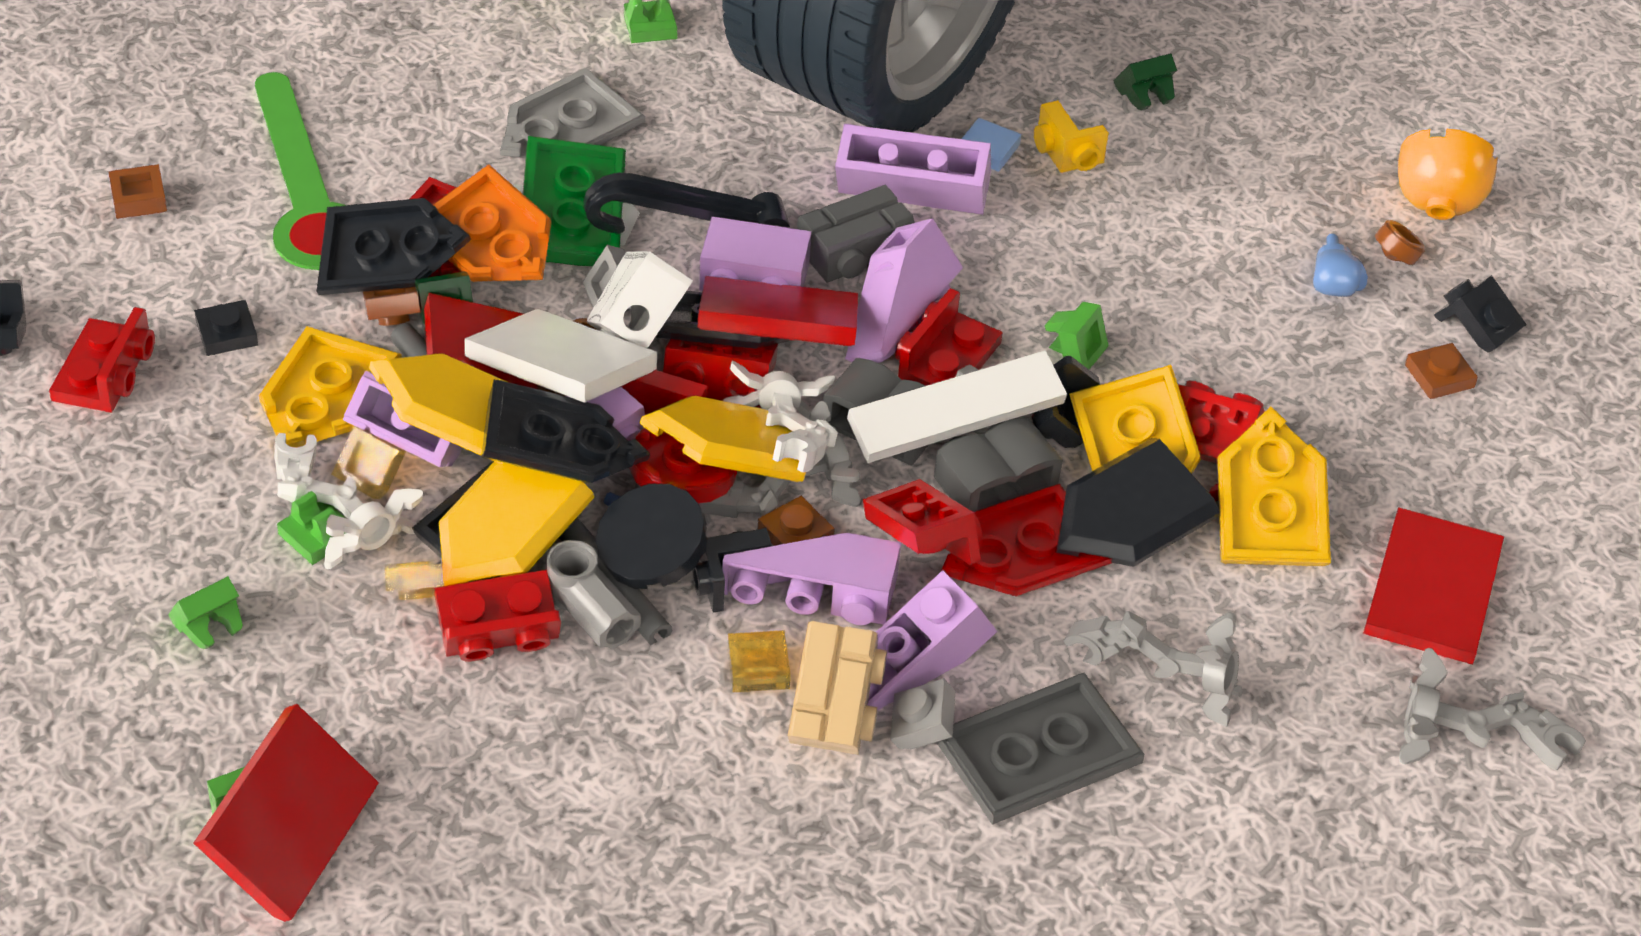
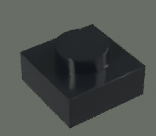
M246 300L194 310L196 324L206 356L258 346L257 333Z

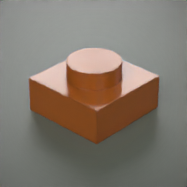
M159 164L108 171L116 219L167 212Z
M415 287L363 291L368 320L378 319L381 326L406 323L410 321L409 314L420 313L418 293Z
M1453 343L1407 355L1405 366L1429 399L1472 389L1476 386L1478 376Z
M802 495L758 518L757 529L767 528L773 546L831 536L835 532V528Z

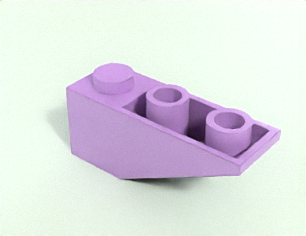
M933 218L897 227L872 254L858 306L855 345L848 346L846 360L853 362L856 358H863L880 363L891 357L896 352L897 343L902 336L921 323L923 313L928 305L933 301L941 299L951 288L949 283L963 267Z
M841 533L724 555L722 566L725 578L724 595H728V592L731 591L732 596L739 602L757 604L762 601L768 584L791 580L785 600L787 607L795 613L809 615L818 610L824 585L827 584L833 586L831 615L843 617L846 621L855 625H866L870 622L884 625L887 621L898 577L901 543L852 533Z
M943 570L876 631L878 635L877 649L887 650V659L882 685L871 683L868 706L877 707V710L894 701L895 693L924 685L962 664L998 632L978 605Z

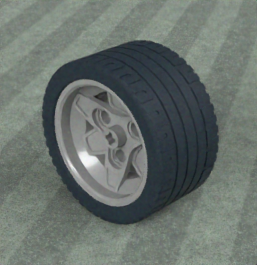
M722 0V9L725 12L723 14V23L726 28L725 34L729 42L728 44L737 61L747 70L867 127L911 133L927 125L932 117L935 118L953 100L954 96H957L964 89L965 83H969L975 75L976 68H979L985 60L987 51H990L993 47L996 36L1003 29L1006 23L1005 18L1008 13L1010 14L1015 2L1014 0Z

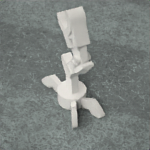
M734 361L731 362L730 370L748 387L757 389V391L744 397L740 395L727 397L723 401L750 407L760 404L762 409L768 410L767 426L780 425L793 431L777 437L772 460L779 462L784 458H794L799 460L798 471L808 472L812 470L813 466L824 457L826 446H835L838 432L825 420H809L814 406H808L801 400V396L821 395L833 385L835 376L820 377L815 382H797L790 373L784 371H773L761 377L758 374L750 373L744 366Z
M279 433L276 436L277 479H282L281 482H278V497L294 502L308 492L313 491L317 496V502L333 505L346 517L330 515L327 519L326 533L334 537L329 538L326 547L324 564L326 569H332L342 562L343 554L355 552L359 548L368 551L377 549L384 545L392 535H398L401 531L415 534L412 527L417 523L400 515L403 509L412 510L422 502V490L409 488L394 490L385 508L379 502L374 501L363 504L356 497L357 486L352 477H348L344 484L339 486L314 480L310 477L313 465L316 462L317 439L314 435H307L306 444L298 448L290 447L286 444V433Z

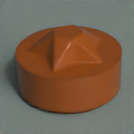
M1387 220L1375 234V238L1380 243L1385 257L1391 261L1404 262L1413 266L1425 252L1423 242L1412 231L1396 221Z

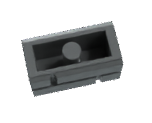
M885 184L830 204L824 208L800 215L798 217L797 229L811 231L809 263L828 283L842 277L850 279L861 274L864 269L868 268L872 254L897 227L912 224L915 221L910 211L902 202L898 203L895 194Z

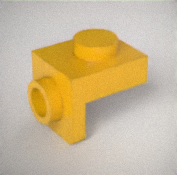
M1059 100L1041 104L1039 122L1034 128L1035 145L1041 154L1048 153L1060 173L1076 169L1087 171L1094 168L1097 164L1104 163L1109 135L1104 125L1078 130Z

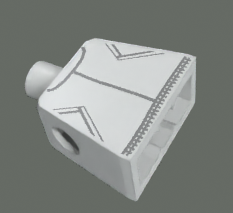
M650 251L626 252L591 311L587 323L601 332L648 348L693 280ZM628 308L631 319L626 326L623 317Z

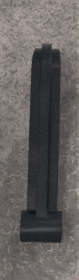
M614 173L601 177L587 190L583 202L586 216L590 223L598 229L615 234H621L625 231L623 220L601 211V207L611 201L628 203L711 221V217L772 226L777 225L786 228L790 227L782 199L773 192L760 193L752 199L633 173Z

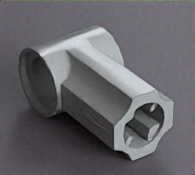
M567 540L551 548L547 555V572L554 605L560 609L567 610L600 648L608 647L613 650L628 642L633 633L640 628L641 615L598 568L597 554L594 548L578 540Z

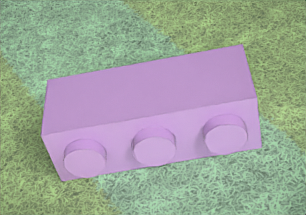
M844 124L835 165L838 193L858 195L886 184L895 194L898 202L983 215L991 176V143Z

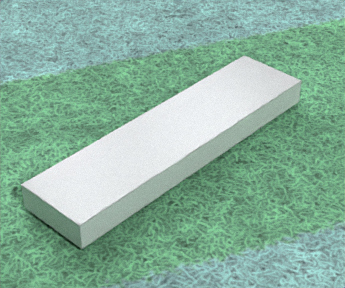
M1046 350L851 408L849 409L847 419L866 462L870 463L1063 404L1067 393Z

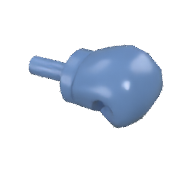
M1329 234L1326 237L1327 245L1322 246L1316 255L1313 286L1316 291L1325 295L1338 297L1352 296L1355 291H1362L1367 285L1368 276L1365 267L1358 258L1352 255L1349 247L1339 244V238L1336 234Z

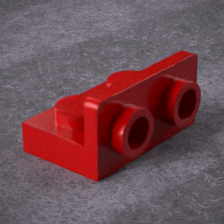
M950 288L938 303L933 301L928 305L921 323L913 333L907 331L899 341L895 353V358L899 361L898 377L901 380L915 381L928 386L955 378L957 371L969 364L980 370L1002 343L1003 332L959 313L960 292Z
M134 307L125 324L89 318L49 389L51 401L112 413L121 396L129 397L135 384V369L140 360H149L155 344V334L153 330L149 329L146 309Z
M670 339L665 348L663 372L707 385V398L723 401L727 397L736 395L744 397L757 391V389L748 387L730 370L731 362L734 361L744 366L750 373L764 377L766 374L773 372L776 365L778 344L753 349Z
M1189 380L1186 381L1185 386L1178 384L1201 460L1218 464V456L1247 431L1265 412L1261 401L1246 394L1234 393L1233 397L1230 398L1216 394L1211 387L1200 382Z
M918 479L863 499L865 518L916 553L932 554L946 549L969 565L981 561L978 541L982 538V529L975 513L923 480Z
M547 570L436 587L434 590L446 657L460 655L462 661H479L492 656L496 648L514 645L517 646L518 651L533 652L551 644L550 639L559 638L561 619L559 611L555 610Z

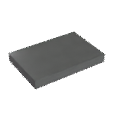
M1085 672L953 724V737L936 742L992 825L1142 764L1145 755Z

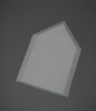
M584 68L510 105L500 155L526 158L528 136L601 145L644 123L645 116L590 70Z

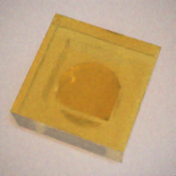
M353 426L331 475L344 482L348 477H352L356 482L357 490L373 499H381L388 492L407 451L371 434L370 430H362Z
M441 560L385 564L386 591L398 590L400 600L433 597L432 587L443 586Z
M785 630L728 634L727 651L733 693L790 689L791 673Z

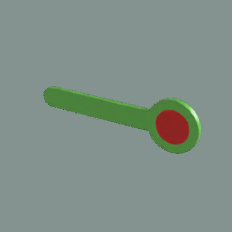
M278 72L265 73L256 79L255 90L293 209L284 214L275 225L273 231L274 247L277 253L290 264L300 268L319 270L327 207L343 206L344 204L329 201L289 78Z

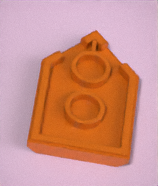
M489 164L434 204L441 215L453 225H458L471 238L449 261L461 272L466 271L472 282L543 280L551 220Z

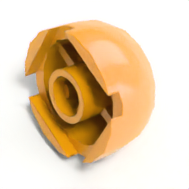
M1431 129L1421 130L1408 136L1401 144L1398 176L1403 195L1416 208L1424 210L1428 216L1439 220L1451 219L1454 216H1460L1478 208L1492 191L1496 178L1498 157H1493L1494 147L1490 142L1476 134L1458 129H1446L1445 137H1430Z

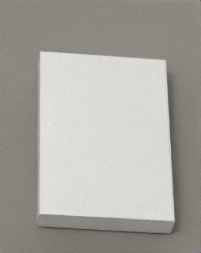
M535 309L465 338V356L469 357V359L584 403L657 369L656 351L540 309Z

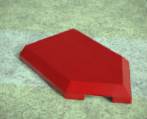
M1059 483L975 511L974 513L982 529V538L978 541L981 561L969 565L954 554L948 553L941 571L943 570L951 578L1016 597L1112 564V558L1081 552L1079 557L1056 553L1066 493Z

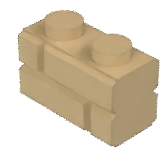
M808 621L787 735L789 743L859 755L861 740L872 742L877 707L867 705L871 683L882 685L887 659V650L877 649L878 635L876 632Z

